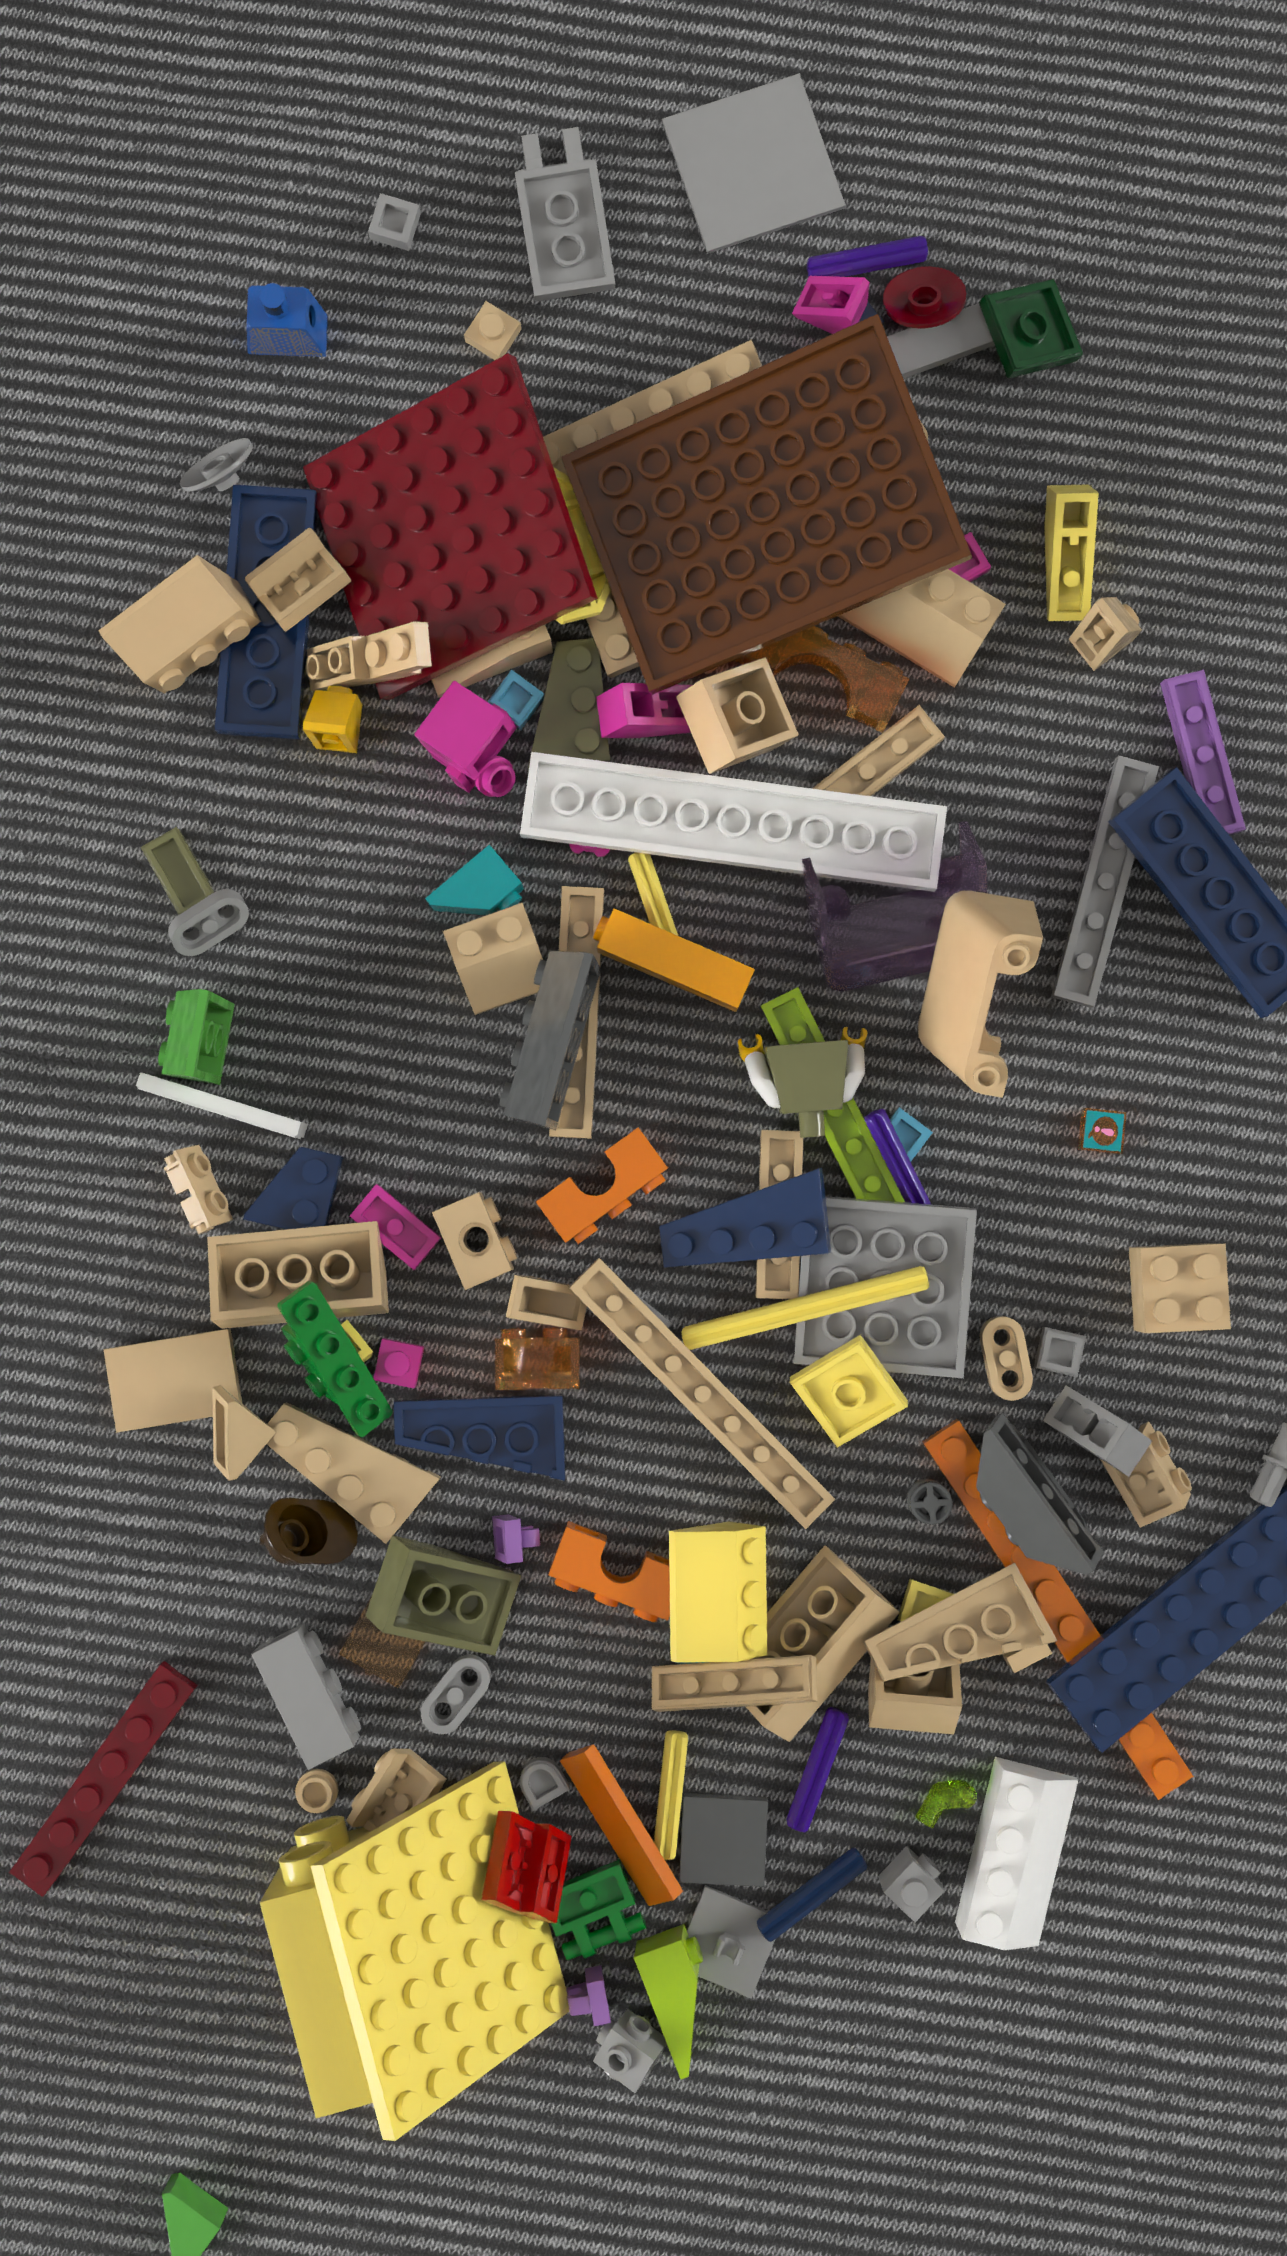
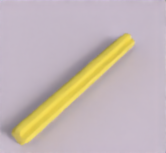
M919 1266L685 1326L681 1332L683 1343L689 1350L924 1291L929 1288L927 1272L924 1267Z

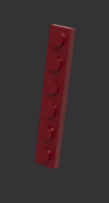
M163 1661L9 1873L41 1897H44L198 1685Z

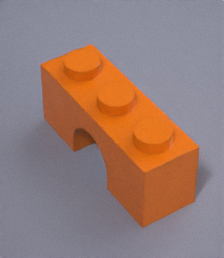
M639 1127L604 1152L612 1162L616 1174L613 1186L606 1193L598 1196L587 1195L569 1177L536 1201L565 1243L574 1238L577 1244L581 1243L598 1230L594 1224L605 1214L614 1219L632 1206L628 1200L631 1195L640 1189L647 1195L666 1181L662 1173L668 1167Z
M570 1521L567 1522L548 1574L556 1578L554 1583L557 1586L572 1592H578L579 1587L594 1592L595 1600L611 1607H617L619 1602L635 1608L633 1613L636 1616L647 1621L657 1622L658 1618L669 1620V1559L646 1551L640 1567L634 1573L626 1576L612 1574L605 1568L601 1558L607 1535Z

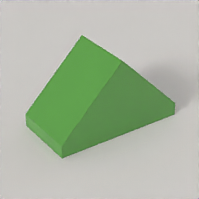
M181 2173L171 2174L162 2193L171 2256H201L219 2231L228 2207Z

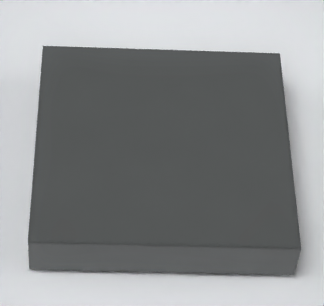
M683 1793L679 1883L764 1887L768 1798Z

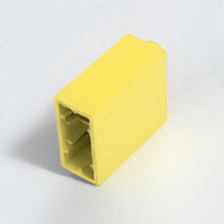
M343 1816L322 1818L310 1822L294 1832L297 1846L291 1847L287 1853L279 1858L280 1867L260 1901L316 2119L373 2103L311 1870L312 1864L369 1833L364 1827L347 1831Z

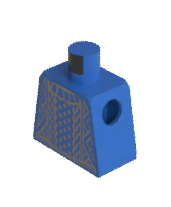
M275 283L265 286L252 285L248 287L246 328L248 354L326 357L328 316L309 289L304 287H283Z

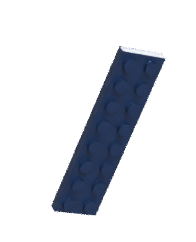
M1287 1484L1281 1489L1272 1507L1260 1505L1046 1680L1047 1684L1097 1750L1103 1753L1287 1601Z

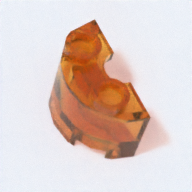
M524 1328L501 1329V1337L495 1339V1390H525L533 1388L579 1389V1337H569L568 1328H543V1336H526V1329Z

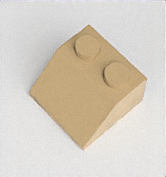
M523 903L443 931L458 975L475 1015L538 993L540 985L534 984V978L539 961L543 960Z
M870 1659L868 1686L869 1727L954 1734L962 1709L960 1664L883 1682L872 1659Z

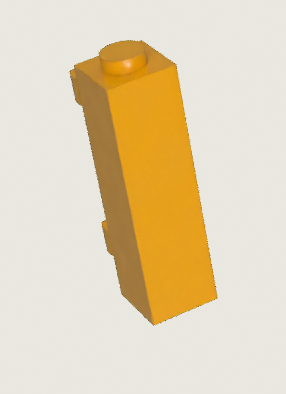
M613 909L610 918L601 917L593 936L594 940L599 941L597 945L598 953L734 1012H737L755 970L617 909Z

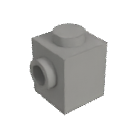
M908 1846L878 1876L883 1892L914 1922L944 1892L938 1877L941 1874L940 1869L925 1854L922 1853L918 1857Z

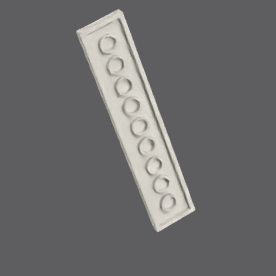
M531 752L520 836L522 838L935 892L938 884L947 806Z

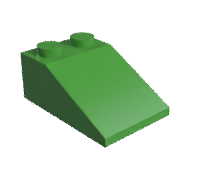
M209 990L177 991L175 1001L171 1000L166 1011V1024L170 1025L168 1041H163L159 1050L158 1063L159 1066H163L162 1074L175 1078L220 1085L235 1004Z

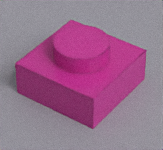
M382 1338L373 1379L389 1384L416 1388L425 1346Z

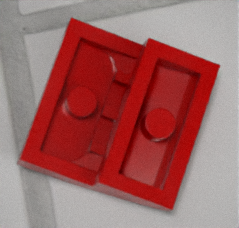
M498 1811L481 1900L529 1918L547 1923H557L572 1836L551 1824H536L513 1811Z

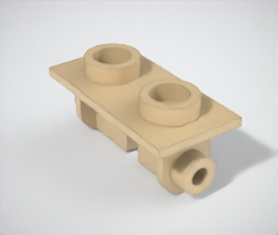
M200 1145L175 1150L172 1155L164 1158L167 1164L164 1170L171 1181L176 1195L187 1190L190 1191L191 1197L183 1200L180 1204L191 1229L196 1228L198 1235L214 1229V1226L233 1220L228 1209V1201L220 1191L211 1171L210 1161L203 1153Z

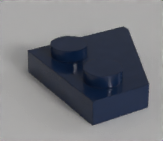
M299 1147L245 1212L243 1220L282 1229L327 1226L343 1156Z

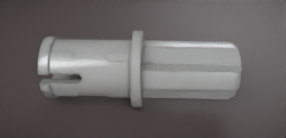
M1285 1422L1281 1425L1282 1428L1269 1455H1263L1262 1457L1265 1463L1250 1493V1497L1254 1501L1268 1507H1272L1275 1504L1287 1478V1423Z

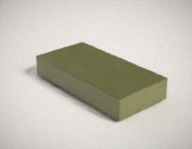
M175 827L141 847L178 915L215 892L179 828Z

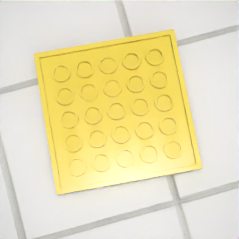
M505 1761L492 1762L311 1865L383 2140L396 2141L569 2012L567 1990L549 1923L502 1909L481 1900L498 1811H513L519 1814Z

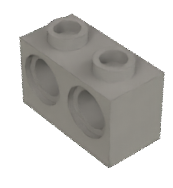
M1067 1385L1043 1420L1062 1435L1128 1477L1152 1442V1440L1132 1425Z

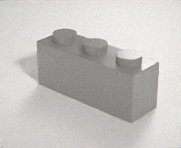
M302 1623L259 1645L251 1655L309 1770L353 1748L360 1737L358 1731L361 1730V1725L353 1708H346L339 1695L342 1692V1686L337 1674L332 1668L327 1670L320 1656L323 1654V1647L319 1637L313 1630L308 1632L305 1624Z

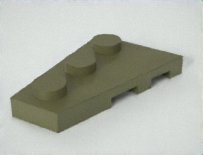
M594 638L557 642L531 752L610 762L608 738L601 737L596 697L603 693L600 655Z

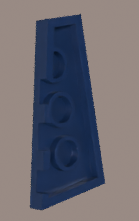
M822 1168L659 1226L664 1268L830 1253L831 1244Z
M563 1395L394 1401L396 1445L447 1456L453 1455L484 1464L490 1463L513 1468L512 1470L550 1476V1478L563 1481L566 1479Z

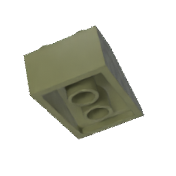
M392 1535L365 1616L382 1633L495 1656L522 1575L518 1572L429 1543Z

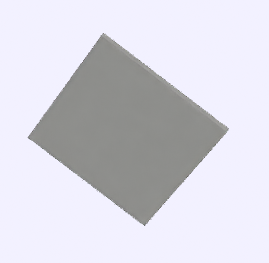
M800 73L662 119V124L707 254L845 209L846 205Z

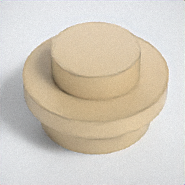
M309 1770L301 1776L296 1785V1799L299 1805L310 1813L325 1812L333 1806L338 1797V1784L334 1776L326 1770Z

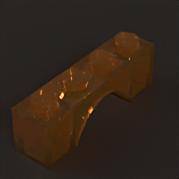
M815 626L735 660L744 665L766 657L774 677L786 668L798 664L820 666L831 672L842 685L846 696V715L882 733L909 681V678L903 676V671L896 665L885 661L878 664L866 658V653L855 645L844 643L841 646L829 640L828 634Z

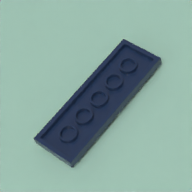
M233 485L226 574L239 582L261 622L250 629V633L244 639L233 642L220 652L215 731L218 734L300 739L310 614L285 632L261 604L245 581V577L306 529L311 528L316 533V490Z
M1177 767L1173 768L1108 822L1260 1018L1268 1017L1287 1001V910Z

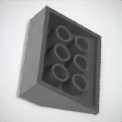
M549 951L547 961H539L534 978V984L540 985L536 1001H528L522 1024L528 1026L524 1042L517 1041L512 1055L511 1065L517 1067L512 1083L506 1081L500 1098L499 1106L505 1107L504 1116L556 1131L601 973V968L593 954L587 952Z

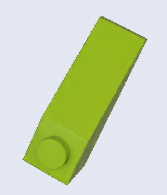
M682 1924L637 1941L634 1953L635 1963L681 2080L689 2077L699 1963L703 1962V1955L697 1938L695 1936L689 1938L685 1925Z

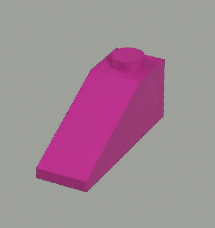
M620 683L596 697L601 737L645 738L691 733L676 696L692 685L676 684L652 695L646 683Z

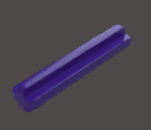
M916 236L812 256L807 261L808 277H846L924 262L927 260L928 255L927 241L924 236Z
M877 1109L865 1116V1122L905 1203L932 1205L884 1109Z
M829 1707L826 1710L786 1818L787 1825L799 1832H807L809 1830L846 1730L849 1716L840 1709Z

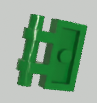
M620 1859L564 1882L557 1923H551L556 1937L573 1931L575 1939L562 1944V1950L567 1961L581 1955L586 1959L597 1954L598 1948L617 1940L620 1944L632 1940V1934L647 1928L641 1912L629 1917H625L622 1912L623 1909L635 1905V1896ZM608 1916L611 1924L590 1932L586 1924Z

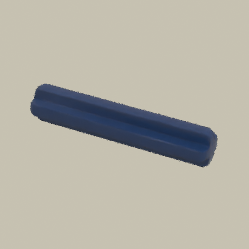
M851 1848L759 1918L757 1926L763 1937L769 1942L774 1941L863 1873L868 1866L860 1852L856 1848Z

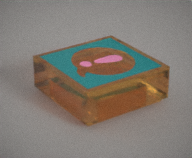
M1082 1108L1078 1150L1122 1154L1127 1112Z

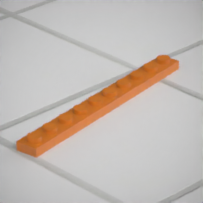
M956 1419L922 1441V1443L1004 1568L1013 1563L1018 1567L1057 1639L1054 1644L1068 1663L1101 1635L1054 1565L1027 1558L1020 1547L1010 1541L1004 1525L996 1514L984 1505L980 1492L976 1488L981 1453L960 1421ZM1152 1712L1118 1740L1158 1800L1194 1777Z

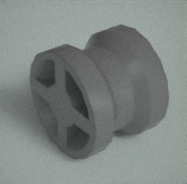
M924 1478L917 1480L910 1486L907 1492L906 1502L908 1509L924 1524L935 1525L942 1523L952 1511L953 1501L950 1493L941 1483L934 1479Z

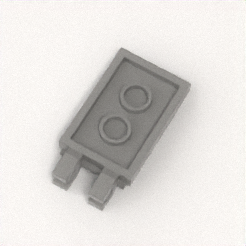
M579 127L562 129L566 163L543 166L538 133L521 136L526 169L516 171L515 180L535 302L615 289V278L596 159L583 160Z

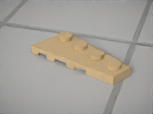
M287 1402L281 1406L267 1423L268 1426L276 1431L267 1445L385 1544L441 1478V1476L429 1470L426 1471L409 1463L408 1460L395 1454L392 1455L372 1445L370 1442L340 1430L335 1425Z
M1013 1563L865 1640L863 1643L884 1682L1053 1643L1057 1639L1018 1567Z

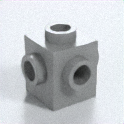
M627 2009L617 2022L610 2018L611 2023L605 2024L599 2033L596 2041L602 2046L593 2062L601 2067L610 2078L619 2081L636 2093L653 2070L667 2043L664 2035L655 2030L645 2018L635 2015Z

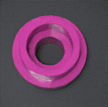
M496 755L485 759L477 769L480 775L475 780L477 789L486 796H504L514 786L515 772L511 763L502 756Z

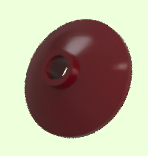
M931 266L912 268L898 274L888 283L883 294L884 309L892 320L903 326L919 329L933 328L951 321L962 311L966 303V287L963 281L949 270Z

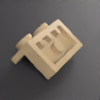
M1150 1422L1142 1424L1138 1431L1152 1440L1129 1477L1101 1460L1140 1528L1184 1509L1192 1490L1190 1480L1185 1471L1180 1467L1176 1468L1169 1456L1170 1447L1166 1438L1160 1431L1155 1432Z

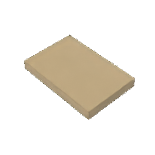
M231 1328L103 1349L116 1433L213 1417L212 1387L221 1385L242 1403Z

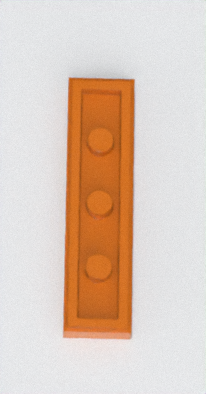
M592 1744L566 1754L560 1760L561 1764L647 1905L652 1906L675 1900L683 1892L682 1887L595 1745Z

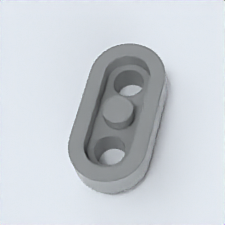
M222 889L212 893L172 920L169 925L168 934L173 947L178 953L185 956H196L205 952L245 925L249 916L248 907L243 897L234 890ZM225 905H229V907L224 910H218ZM190 927H195V928H194L192 931H190V932H184L185 930H187V929L190 928Z
M472 1654L459 1657L425 1698L421 1708V1719L428 1730L436 1734H448L457 1729L487 1691L491 1680V1671L484 1659ZM466 1669H472L477 1673L478 1679L474 1682H467L464 1680L462 1672ZM442 1702L447 1703L451 1707V1713L448 1715L439 1714L436 1710V1705Z

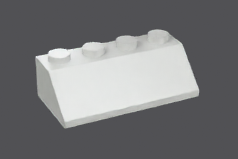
M995 1757L955 1920L963 1940L1001 1950L1039 1946L1078 1784L1077 1777Z

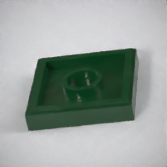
M1054 279L984 295L979 301L981 311L1008 379L1077 362L1083 355Z

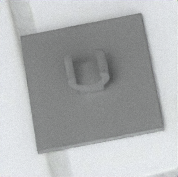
M705 1885L687 1928L689 1938L693 1936L697 1938L703 1955V1962L699 1963L698 1977L751 1999L774 1944V1941L769 1942L763 1937L757 1926L758 1919L768 1911Z

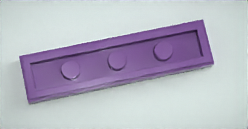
M1204 670L1164 679L1160 684L1185 779L1229 835L1244 831L1246 828Z

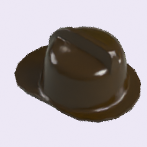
M281 1498L271 1504L266 1512L264 1533L259 1539V1544L265 1546L271 1557L279 1563L288 1566L300 1564L329 1565L340 1563L352 1554L357 1545L358 1531L351 1515L335 1502L319 1499Z

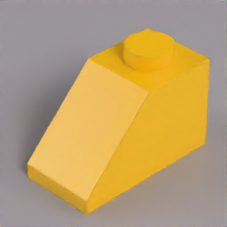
M329 686L327 691L315 690L303 721V731L316 749L357 753L363 704L357 694H352L353 690L350 688Z

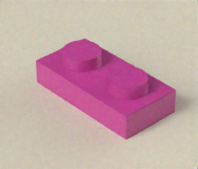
M379 1184L372 1188L349 1216L357 1223L377 1221L381 1243L413 1270H416L442 1238Z

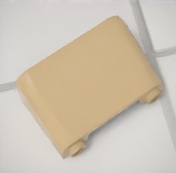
M960 891L948 899L944 908L918 1022L919 1039L923 1046L974 1092L1003 1098L1008 1079V1068L1005 1060L999 1056L1001 1038L991 1036L985 1027L998 973L1021 975L1035 966L1043 935L1034 901L976 891Z

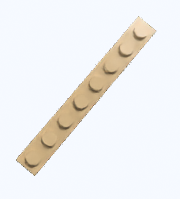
M600 1258L591 1264L569 1286L574 1294L805 1529L835 1500Z

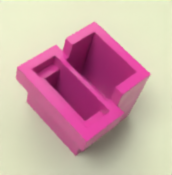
M453 681L414 735L435 760L447 767L445 772L454 783L470 793L475 786V780L480 775L477 771L480 764L485 759L496 756L517 729V726L507 711L496 704L491 705L458 682Z

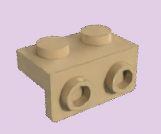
M311 528L306 529L245 577V581L261 604L285 632L351 582L346 571L327 551Z
M391 1749L380 1757L374 1768L375 1774L368 1786L362 1789L354 1798L351 1805L353 1810L346 1819V1822L352 1827H364L371 1832L438 1794L447 1779L413 1750Z

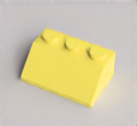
M723 1522L669 1531L671 1661L740 1662L767 1656L766 1526Z

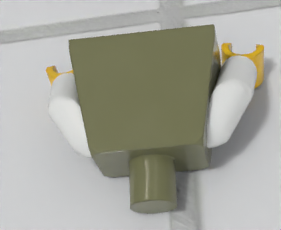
M844 1027L841 1040L766 1046L764 1048L761 1035L755 1034L757 1045L752 1048L743 1046L742 1039H738L739 1055L746 1064L751 1084L768 1106L778 1108L780 1114L798 1113L800 1138L826 1136L824 1110L842 1109L843 1103L853 1098L865 1075L864 1045L868 1034L866 1029H861L859 1039L850 1038L847 1034L848 1027Z

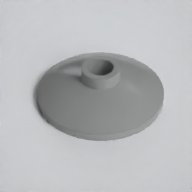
M242 438L215 449L196 462L183 475L180 480V486L187 492L200 491L216 486L218 491L230 488L239 480L236 472L249 457L253 444L249 439Z

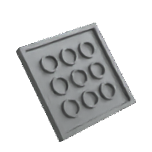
M825 1196L831 1252L828 1254L801 1256L799 1297L919 1266L924 1267L927 1272L929 1288L924 1291L798 1322L796 1326L794 1364L810 1365L861 1334L887 1372L964 1379L977 1209Z

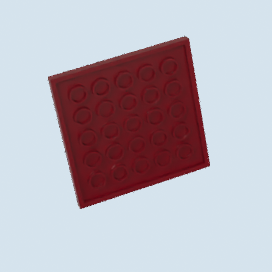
M509 353L303 467L310 489L317 492L316 508L332 556L351 579V582L343 587L359 636H368L410 622H428L431 667L421 669L420 674L375 683L380 699L391 700L598 599L517 359Z

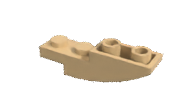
M410 622L368 636H348L307 649L306 672L310 680L311 691L327 690L329 686L354 687L390 681L420 674L421 669L431 667L428 622Z

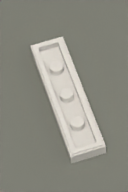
M140 1072L136 1084L139 1090L298 1139L304 1138L308 1126L307 1123Z

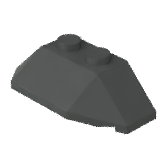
M1003 1413L997 1415L983 1436L976 1485L982 1502L990 1511L996 1514L1004 1525L1010 1541L1014 1545L1019 1546L1027 1558L1085 1575L1094 1572L1104 1551L1099 1543L1092 1538L1090 1529L1076 1506L1028 1440L1014 1425L1010 1424V1421Z

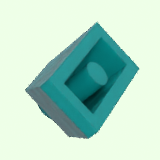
M488 845L425 899L434 911L489 915L517 905L522 899L519 893L524 890V887L501 857Z

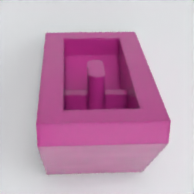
M809 276L792 314L804 322L834 334L859 322L868 303L870 282L864 277Z

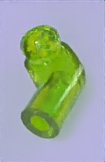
M957 1779L937 1782L930 1789L915 1817L926 1826L934 1828L944 1809L971 1808L977 1800L976 1790L964 1780Z

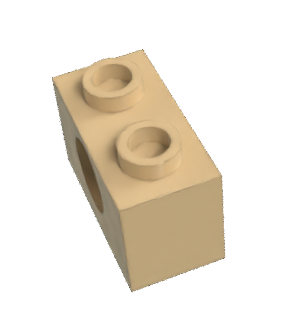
M478 1192L432 1212L465 1290L514 1270L511 1261L518 1258L509 1236L501 1238L495 1222L500 1221L501 1217L492 1197L484 1199L483 1194ZM474 1227L484 1229L489 1237L487 1247L480 1252L470 1249L466 1242L468 1232Z

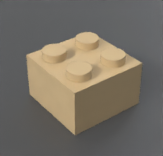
M766 657L701 679L676 696L709 774L770 752L799 735Z
M1204 1243L1129 1247L1134 1331L1163 1333L1231 1329L1226 1244Z

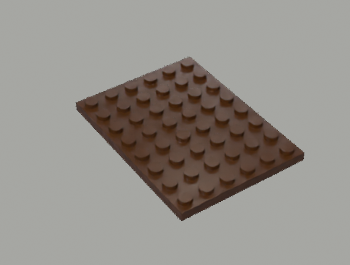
M879 314L561 457L648 690L652 695L972 559L970 549Z

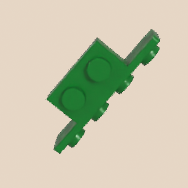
M307 1281L278 1303L277 1307L287 1322L281 1328L289 1341L284 1347L294 1362L298 1365L303 1364L309 1373L305 1377V1381L312 1392L318 1398L324 1395L338 1404L352 1429L360 1437H364L393 1414V1410L317 1284Z

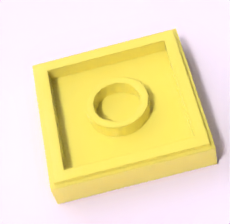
M861 1334L790 1376V1384L837 1448L908 1407L907 1398Z

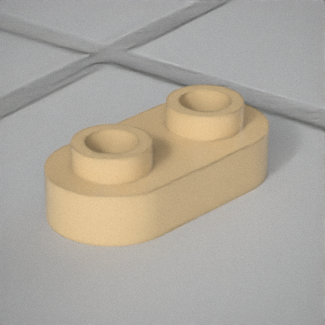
M996 1316L990 1318L984 1323L980 1331V1343L989 1386L997 1396L1005 1400H1019L1028 1394L1033 1383L1023 1329L1018 1322L1009 1317ZM999 1329H1004L1007 1333V1340L1004 1344L997 1345L994 1341V1333ZM1012 1370L1016 1376L1015 1382L1010 1386H1005L1002 1382V1376L1006 1371Z

